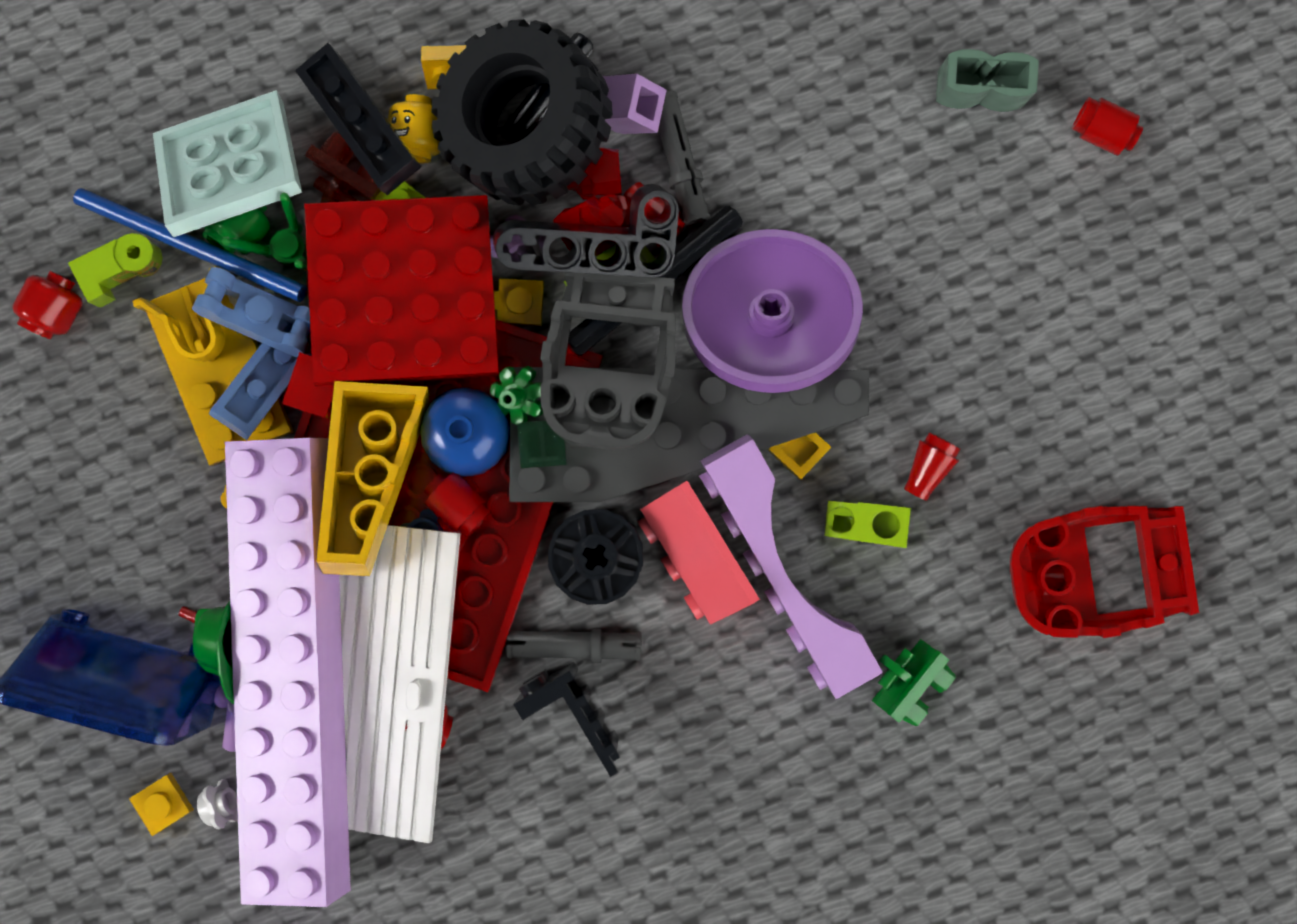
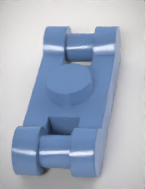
M210 268L205 278V283L208 286L204 294L197 296L192 306V310L195 313L291 356L298 357L299 352L306 354L310 345L307 341L310 334L309 307L297 306L236 279L234 275L224 269ZM224 294L237 299L234 309H230L221 303ZM280 319L293 324L290 333L276 329Z

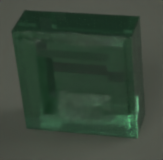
M546 421L517 423L521 469L567 465L565 440L560 438Z

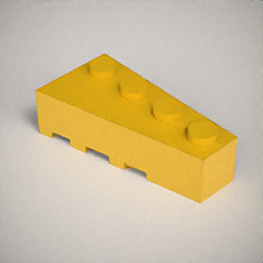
M334 381L316 561L323 574L371 575L420 435L423 413L430 405L428 387Z

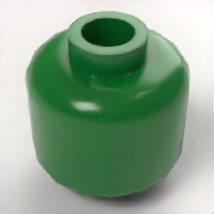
M265 205L241 215L205 226L203 237L208 243L238 256H247L251 252L225 246L222 244V239L224 237H231L259 244L270 229V223L264 214L267 206Z

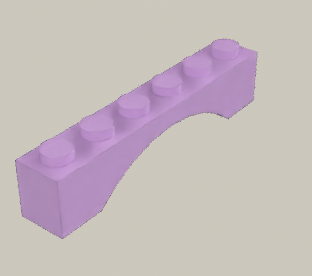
M746 434L700 460L706 472L699 475L703 485L712 499L719 495L728 509V511L721 514L724 522L734 538L741 534L750 549L744 552L743 555L756 577L762 573L766 576L771 588L764 592L777 615L785 611L793 624L786 631L797 651L800 653L807 649L814 663L809 665L807 669L819 690L828 686L835 699H838L882 674L883 672L858 629L852 623L836 618L812 604L795 588L788 578L777 554L772 531L771 500L775 478L754 440Z

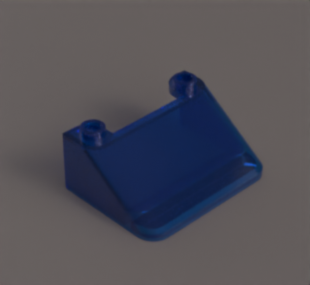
M62 609L61 614L51 615L0 677V704L140 742L162 746L175 745L210 727L216 707L214 703L215 693L221 685L220 676L205 671L198 664L193 653V643H191L189 651L180 652L90 628V622H88L90 614L74 609Z

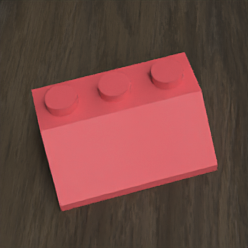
M685 481L640 509L644 518L637 521L651 544L657 540L660 541L668 554L660 560L674 582L680 578L685 582L691 593L683 598L697 620L705 616L711 625L760 600L688 481Z

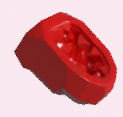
M599 148L603 154L597 165L591 162L584 171L588 176L579 185L575 181L567 186L568 190L575 191L582 200H587L593 196L601 198L608 194L622 196L619 149Z
M608 194L601 198L593 196L575 207L564 208L553 222L629 227L631 204L625 196ZM560 237L565 246L567 247V249L570 251L572 247V240L566 237ZM612 240L602 241L595 249V256L609 249L616 242Z

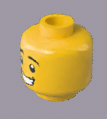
M409 94L405 96V101L395 103L389 108L388 122L416 160L421 164L431 162V157L440 154L438 150L439 141L434 138L432 121L438 118L431 113L432 99L430 97Z

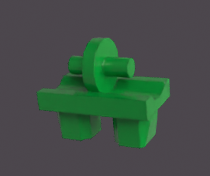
M922 639L918 641L911 651L905 648L895 661L883 654L878 661L887 667L888 670L878 681L882 688L872 699V702L898 723L904 720L914 726H919L928 714L929 709L919 698L929 685L941 693L946 691L956 679L955 674L947 665L949 659Z

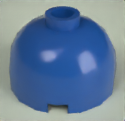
M469 387L450 389L433 399L424 411L420 425L422 447L431 462L446 473H456L463 477L483 474L495 466L507 452L510 441L509 417L504 416L497 405L498 401L482 390Z

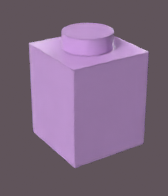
M639 74L603 76L609 88L607 97L612 101L613 115L611 119H605L611 126V130L621 134L658 133L667 90Z

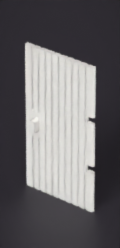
M388 525L371 575H339L348 830L369 832L370 834L394 838L399 837L400 839L424 843L432 842L461 533Z

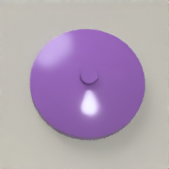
M778 229L755 230L733 236L721 242L699 260L693 268L684 289L682 303L683 326L689 345L702 364L719 378L751 391L766 393L789 392L811 386L823 380L838 369L847 359L860 331L863 313L862 296L858 282L850 267L834 250L824 243L793 231Z

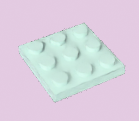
M277 90L153 133L164 223L173 237L280 201V194L283 192L287 193L289 197L302 193L284 103Z

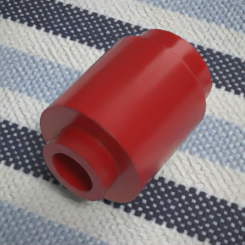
M1088 97L1081 107L1071 130L1080 133V139L1119 156L1124 149L1130 152L1134 148L1142 134L1143 127L1137 125L1140 115L1102 97L1098 101Z
M441 472L424 489V492L429 496L424 505L453 532L457 533L460 531L466 538L492 512L484 505L487 500L456 473H451L447 476Z

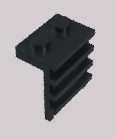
M575 662L570 663L550 676L546 669L524 681L523 686L519 688L521 694L513 704L522 720L563 697L609 776L612 777L619 772L614 764V761L620 758L617 752L619 737L615 730L606 734L603 729L605 713L600 707L593 711L588 702L592 691L588 684L579 688L574 680L578 671Z

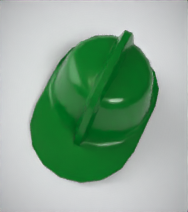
M229 601L225 607L198 610L195 616L193 633V653L198 664L205 671L220 676L224 694L234 705L231 607Z

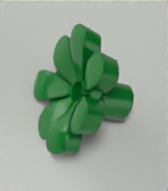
M510 366L505 367L499 373L501 382H494L490 388V394L499 399L497 405L504 416L510 414L511 422L515 425H522L527 422V414L534 417H539L543 414L541 402L537 401V398H541L542 382L532 383L536 376V371L530 366H525L518 375L514 368Z

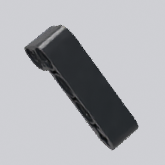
M647 184L638 188L633 194L630 206L629 227L510 220L500 224L495 230L493 245L500 262L512 269L660 277L669 271L674 261L679 216L678 204L675 198L661 186ZM653 197H662L665 203L663 212L656 218L645 217L644 208L646 203ZM513 235H519L524 244L537 245L535 236L540 235L538 240L540 256H536L533 246L525 245L518 246L517 253L512 254L504 243H511ZM558 237H566L572 240L571 250L563 257H554L549 254L550 244ZM604 240L615 241L616 251L611 258L606 260L595 258V249L599 243ZM649 243L660 244V254L656 260L648 263L640 261V253L644 246Z

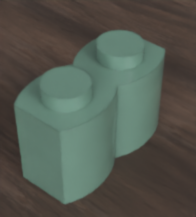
M974 49L952 52L938 70L936 101L941 105L955 109L970 108L978 104L999 112L1020 109L1037 92L1039 60L1028 54L1018 52L1003 53L995 57Z

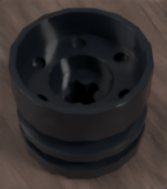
M606 509L583 510L568 517L555 530L548 548V568L556 586L569 598L587 605L608 604L625 596L637 583L644 563L643 543L636 528L622 515ZM599 544L603 545L606 548L603 556L609 560L607 565L598 564L594 569L587 565L589 557L584 553L587 547L594 549Z

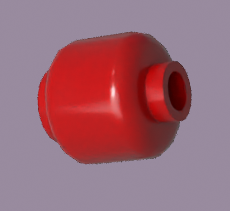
M49 271L46 278L39 275L28 276L12 306L13 312L19 317L17 324L50 340L54 334H67L83 305L82 298L72 291L75 282L53 271Z

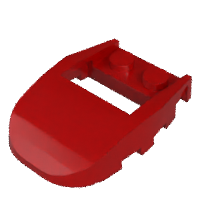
M1096 506L1083 508L1076 512L1043 520L1028 527L1018 536L1013 545L1010 555V575L1015 604L1024 620L1035 630L1045 635L1061 638H1078V636L1109 638L1122 636L1121 633L1142 627L1150 628L1164 624L1165 617L1181 612L1188 615L1199 613L1183 506L1168 508ZM1134 521L1147 607L1097 614L1085 527Z

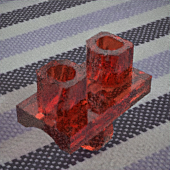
M335 131L323 143L320 149L311 144L304 155L313 162L314 166L334 178L331 182L321 176L315 180L313 187L323 193L320 203L357 201V199L347 193L349 188L368 201L374 200L381 190L363 165H361L357 173L346 167L354 153L343 137Z

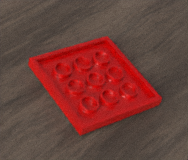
M487 195L304 204L312 374L315 386L334 385V381L379 383L499 376Z

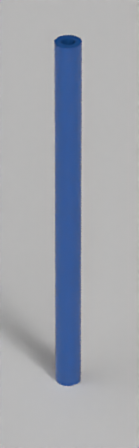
M79 188L74 194V203L295 301L301 302L306 297L307 286L187 233L173 237L164 223L83 188Z

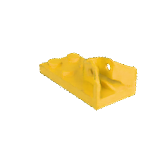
M205 278L151 301L140 297L134 299L132 303L135 308L147 313L209 466H214L225 461V442L279 439L294 431L280 397L248 440H245L209 415L211 408L259 346L256 340L208 320L192 310L197 296L204 294L208 286L205 283ZM224 294L221 303L230 309H234L235 306L230 302L228 295Z

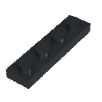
M329 43L325 44L295 70L382 192L389 195L422 167L347 64Z

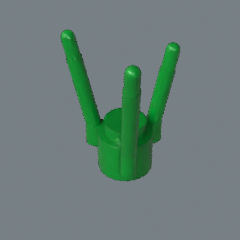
M281 193L280 200L289 227L288 229L277 231L272 236L270 245H261L231 237H224L222 239V244L225 246L260 254L266 258L274 257L277 261L288 267L308 270L306 239L301 235L303 225L298 221L292 201L287 193Z

